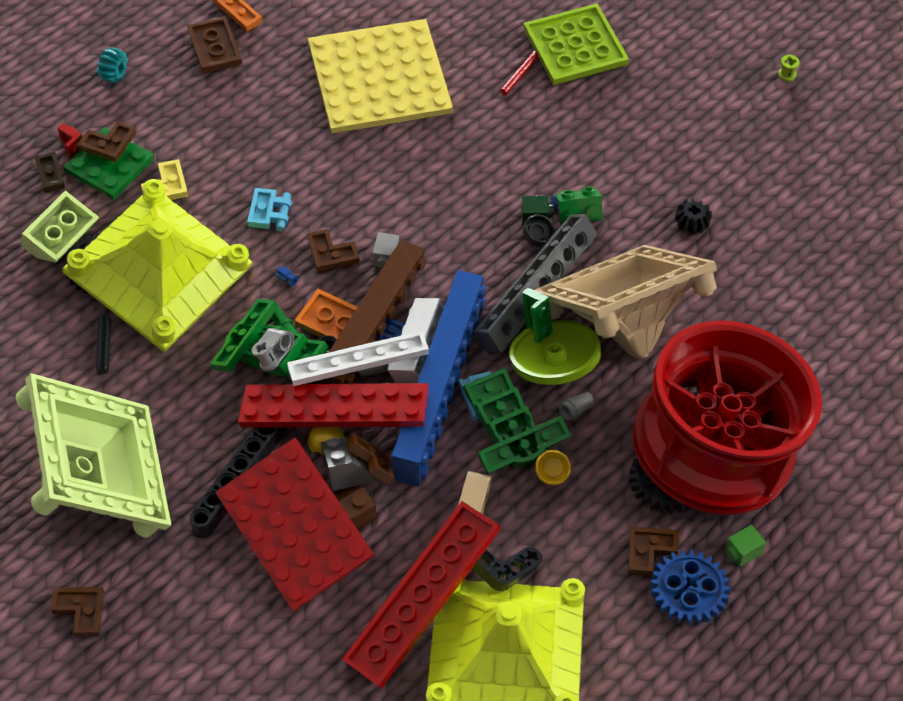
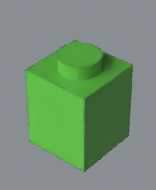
M751 524L728 538L725 548L726 554L731 561H735L741 567L763 554L766 541Z

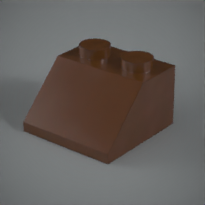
M358 485L333 492L357 529L377 519L376 504L363 487Z

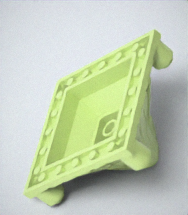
M30 373L25 378L26 385L17 392L16 401L21 409L32 412L42 472L41 489L31 498L34 510L39 514L49 515L60 505L103 515L107 514L121 519L124 518L133 521L135 532L142 537H150L159 529H168L171 526V520L149 407Z

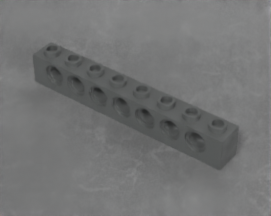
M572 214L565 220L473 331L486 352L502 353L507 349L511 340L520 333V329L526 323L522 292L527 288L534 290L563 278L569 272L572 265L580 259V255L592 244L593 239L598 233L586 214Z

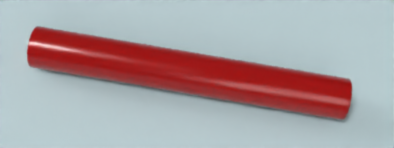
M537 51L532 52L502 87L500 92L506 96L539 58Z

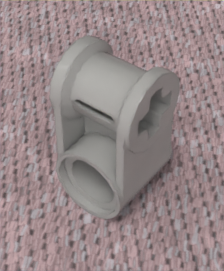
M269 328L251 351L259 359V366L263 371H270L278 366L287 352L292 349L294 335L292 332Z

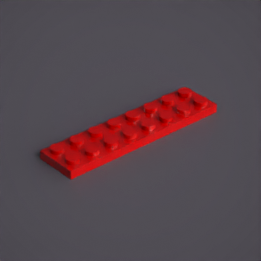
M428 383L301 384L293 386V384L246 385L238 423L240 428L424 427L429 386Z
M461 501L342 660L382 689L502 529L500 525Z

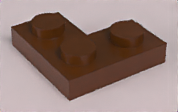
M116 121L107 136L87 130L78 143L79 150L117 163L136 135V127Z
M328 229L307 233L308 243L317 272L360 263L354 241L333 245Z
M352 432L347 438L350 454L357 459L362 458L368 462L369 473L377 482L383 481L389 485L394 480L390 456Z
M631 526L628 574L652 576L654 554L671 556L673 552L677 556L679 530Z
M103 587L53 588L51 612L52 614H75L73 630L75 637H100L104 589Z

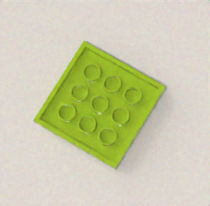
M598 3L523 24V29L534 50L537 51L538 57L553 85L629 64L627 54Z

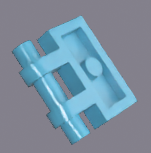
M255 188L247 221L248 227L270 229V224L273 222L277 224V231H284L289 219L287 215L288 210L291 209L292 205L291 194L283 193V197H276V190ZM274 207L280 208L279 213L273 212Z

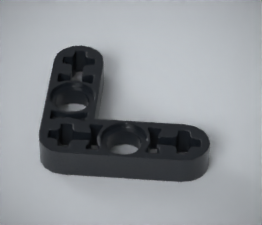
M526 547L501 563L486 549L479 559L486 561L488 566H484L477 561L472 569L494 590L503 592L536 571L543 557L536 548ZM510 566H516L521 572H515Z

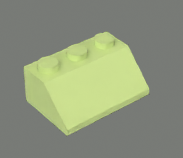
M64 191L22 233L20 245L38 259L57 262L96 223L99 217L67 191Z

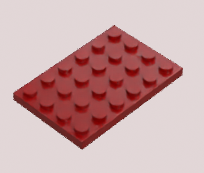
M293 438L215 492L293 612L375 556L296 438Z

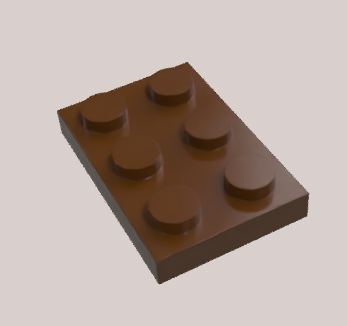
M226 16L187 25L202 73L242 64V59Z

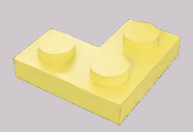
M179 159L158 163L162 179L159 181L164 184L165 196L170 200L188 197Z

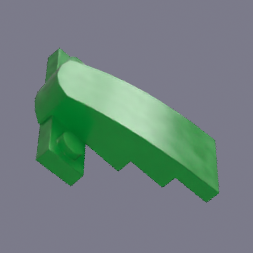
M257 299L245 317L235 324L228 333L225 344L210 363L213 370L231 372L239 360L262 370L259 366V359L251 352L253 346L258 343L269 328L285 330L283 326L265 325L278 308L274 300ZM292 332L294 335L292 349L287 352L276 368L265 372L291 379L287 362L325 354L329 347L325 341L308 340L304 333Z
M505 368L463 386V390L478 419L494 445L477 453L486 475L508 465L512 468L530 466L537 461L546 448L571 437L562 415L535 427L528 406L525 407L517 386H513Z

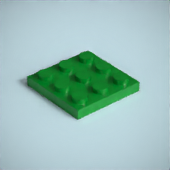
M104 127L99 133L107 136L110 129ZM130 142L117 163L80 150L64 166V170L74 178L115 200L155 159L153 153Z

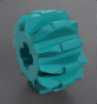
M114 47L104 49L97 62L96 72H98V77L110 83L121 81L123 75L126 74V68H128L126 53Z

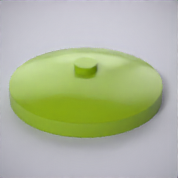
M553 320V333L541 343L535 342L533 330L527 328L513 340L510 346V361L514 371L525 380L544 385L564 384L582 378L596 367L601 357L600 340L597 334L586 325L567 320Z

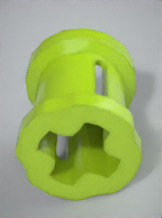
M785 55L781 59L782 68L779 70L778 76L785 82H791L797 76L796 69L799 66V59L794 55Z

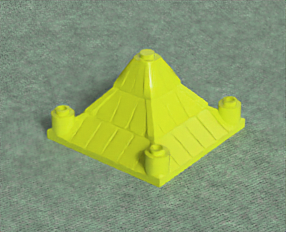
M151 179L143 185V195L84 250L75 249L68 254L67 264L63 267V273L156 347L166 352L252 266V261L248 259L249 251L244 245L234 244L229 246L224 240L216 236L211 230L165 196V187L161 181Z
M571 578L565 580L561 587L555 588L515 584L508 590L501 592L494 590L485 581L463 580L434 618L426 701H579L583 603L585 595L583 583L578 579Z

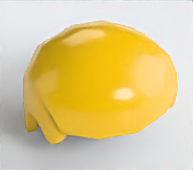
M313 427L309 433L307 443L311 452H318L323 456L321 442L332 438H345L341 427Z
M548 450L541 454L536 461V475L546 485L556 486L562 484L571 473V463L568 457L560 451Z

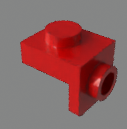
M62 123L57 129L60 141L65 144L67 158L71 160L80 151L78 143L82 139V134L76 128Z

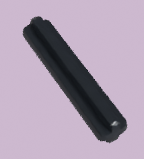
M107 314L98 317L96 370L100 375L109 372L111 319Z

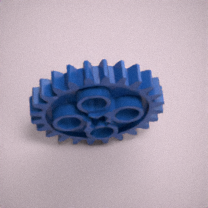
M681 550L679 557L672 552L670 560L663 557L662 564L657 563L656 571L652 573L653 580H651L650 588H653L651 597H656L654 605H662L660 613L668 611L669 620L676 616L677 624L682 619H686L687 626H690L691 620H695L696 624L700 626L702 618L709 623L711 616L718 618L719 611H724L725 604L729 600L728 595L731 587H728L730 579L724 578L726 570H718L720 562L712 564V556L704 559L703 552H700L698 556H694L693 550H690L689 555H686ZM686 570H692L695 574H689ZM668 584H675L677 588H672ZM703 587H709L712 591H706ZM685 601H692L695 605H688Z

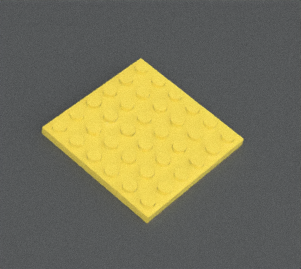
M426 19L308 38L331 134L453 113V106Z

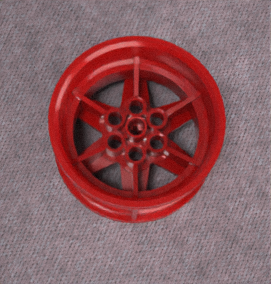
M708 321L692 325L674 335L659 355L653 373V389L640 404L633 424L632 439L636 456L645 473L663 492L688 507L723 515L742 514L760 509L773 501L782 492L793 472L796 452L808 442L819 422L822 411L820 387L815 374L805 359L784 340L766 330L734 321ZM696 386L698 395L695 396L684 388ZM767 416L774 426L761 423V419Z

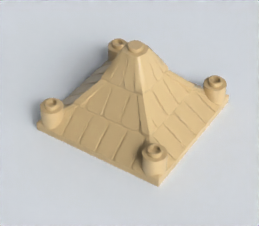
M643 245L534 289V291L549 297L551 320L561 316V313L564 312L563 307L572 309L574 313L594 323L597 335L602 336V338L611 337L629 355L635 356L636 359L647 357L648 353L653 350L661 335L665 319L686 295L685 292L693 287L694 293L699 294L701 297L713 294V291L717 288L714 277L717 267L715 261Z

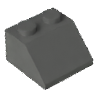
M332 438L321 442L324 466L333 491L376 482L370 476L368 462L362 458L357 459L350 454L346 438Z

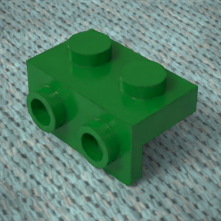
M585 187L580 191L564 190L559 194H555V199L558 202L560 225L572 214H586L590 221L603 220L602 195L598 189Z
M527 288L522 292L527 328L533 330L535 342L541 343L553 333L549 297Z

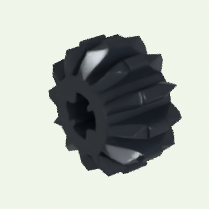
M694 198L691 202L684 200L682 204H679L675 214V222H677L678 229L684 228L685 233L690 231L693 235L696 231L702 234L705 229H708L712 219V211L709 210V205H703L702 200L695 202Z

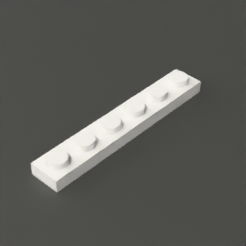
M423 331L287 362L292 384L297 386L429 354V348Z

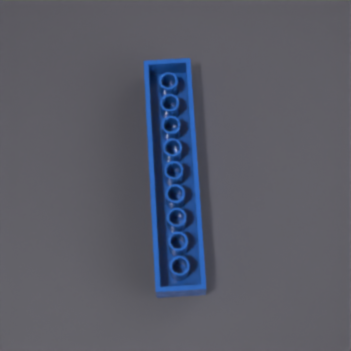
M457 270L432 340L429 354L426 357L418 383H428L429 386L424 427L401 428L392 453V468L395 481L420 487L422 478H427L429 472L428 460L434 457L436 450L434 443L435 440L440 439L442 433L441 422L447 419L449 412L447 405L448 402L453 401L455 395L454 384H458L461 378L460 366L466 363L468 355L466 349L472 346L474 338L472 331L478 327L480 316H478L479 311L483 312L486 299H484L486 286L483 285V276Z

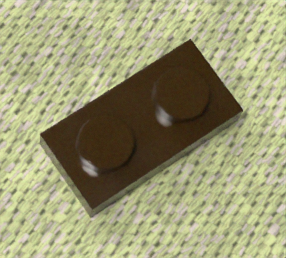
M55 151L34 156L44 193L65 188Z

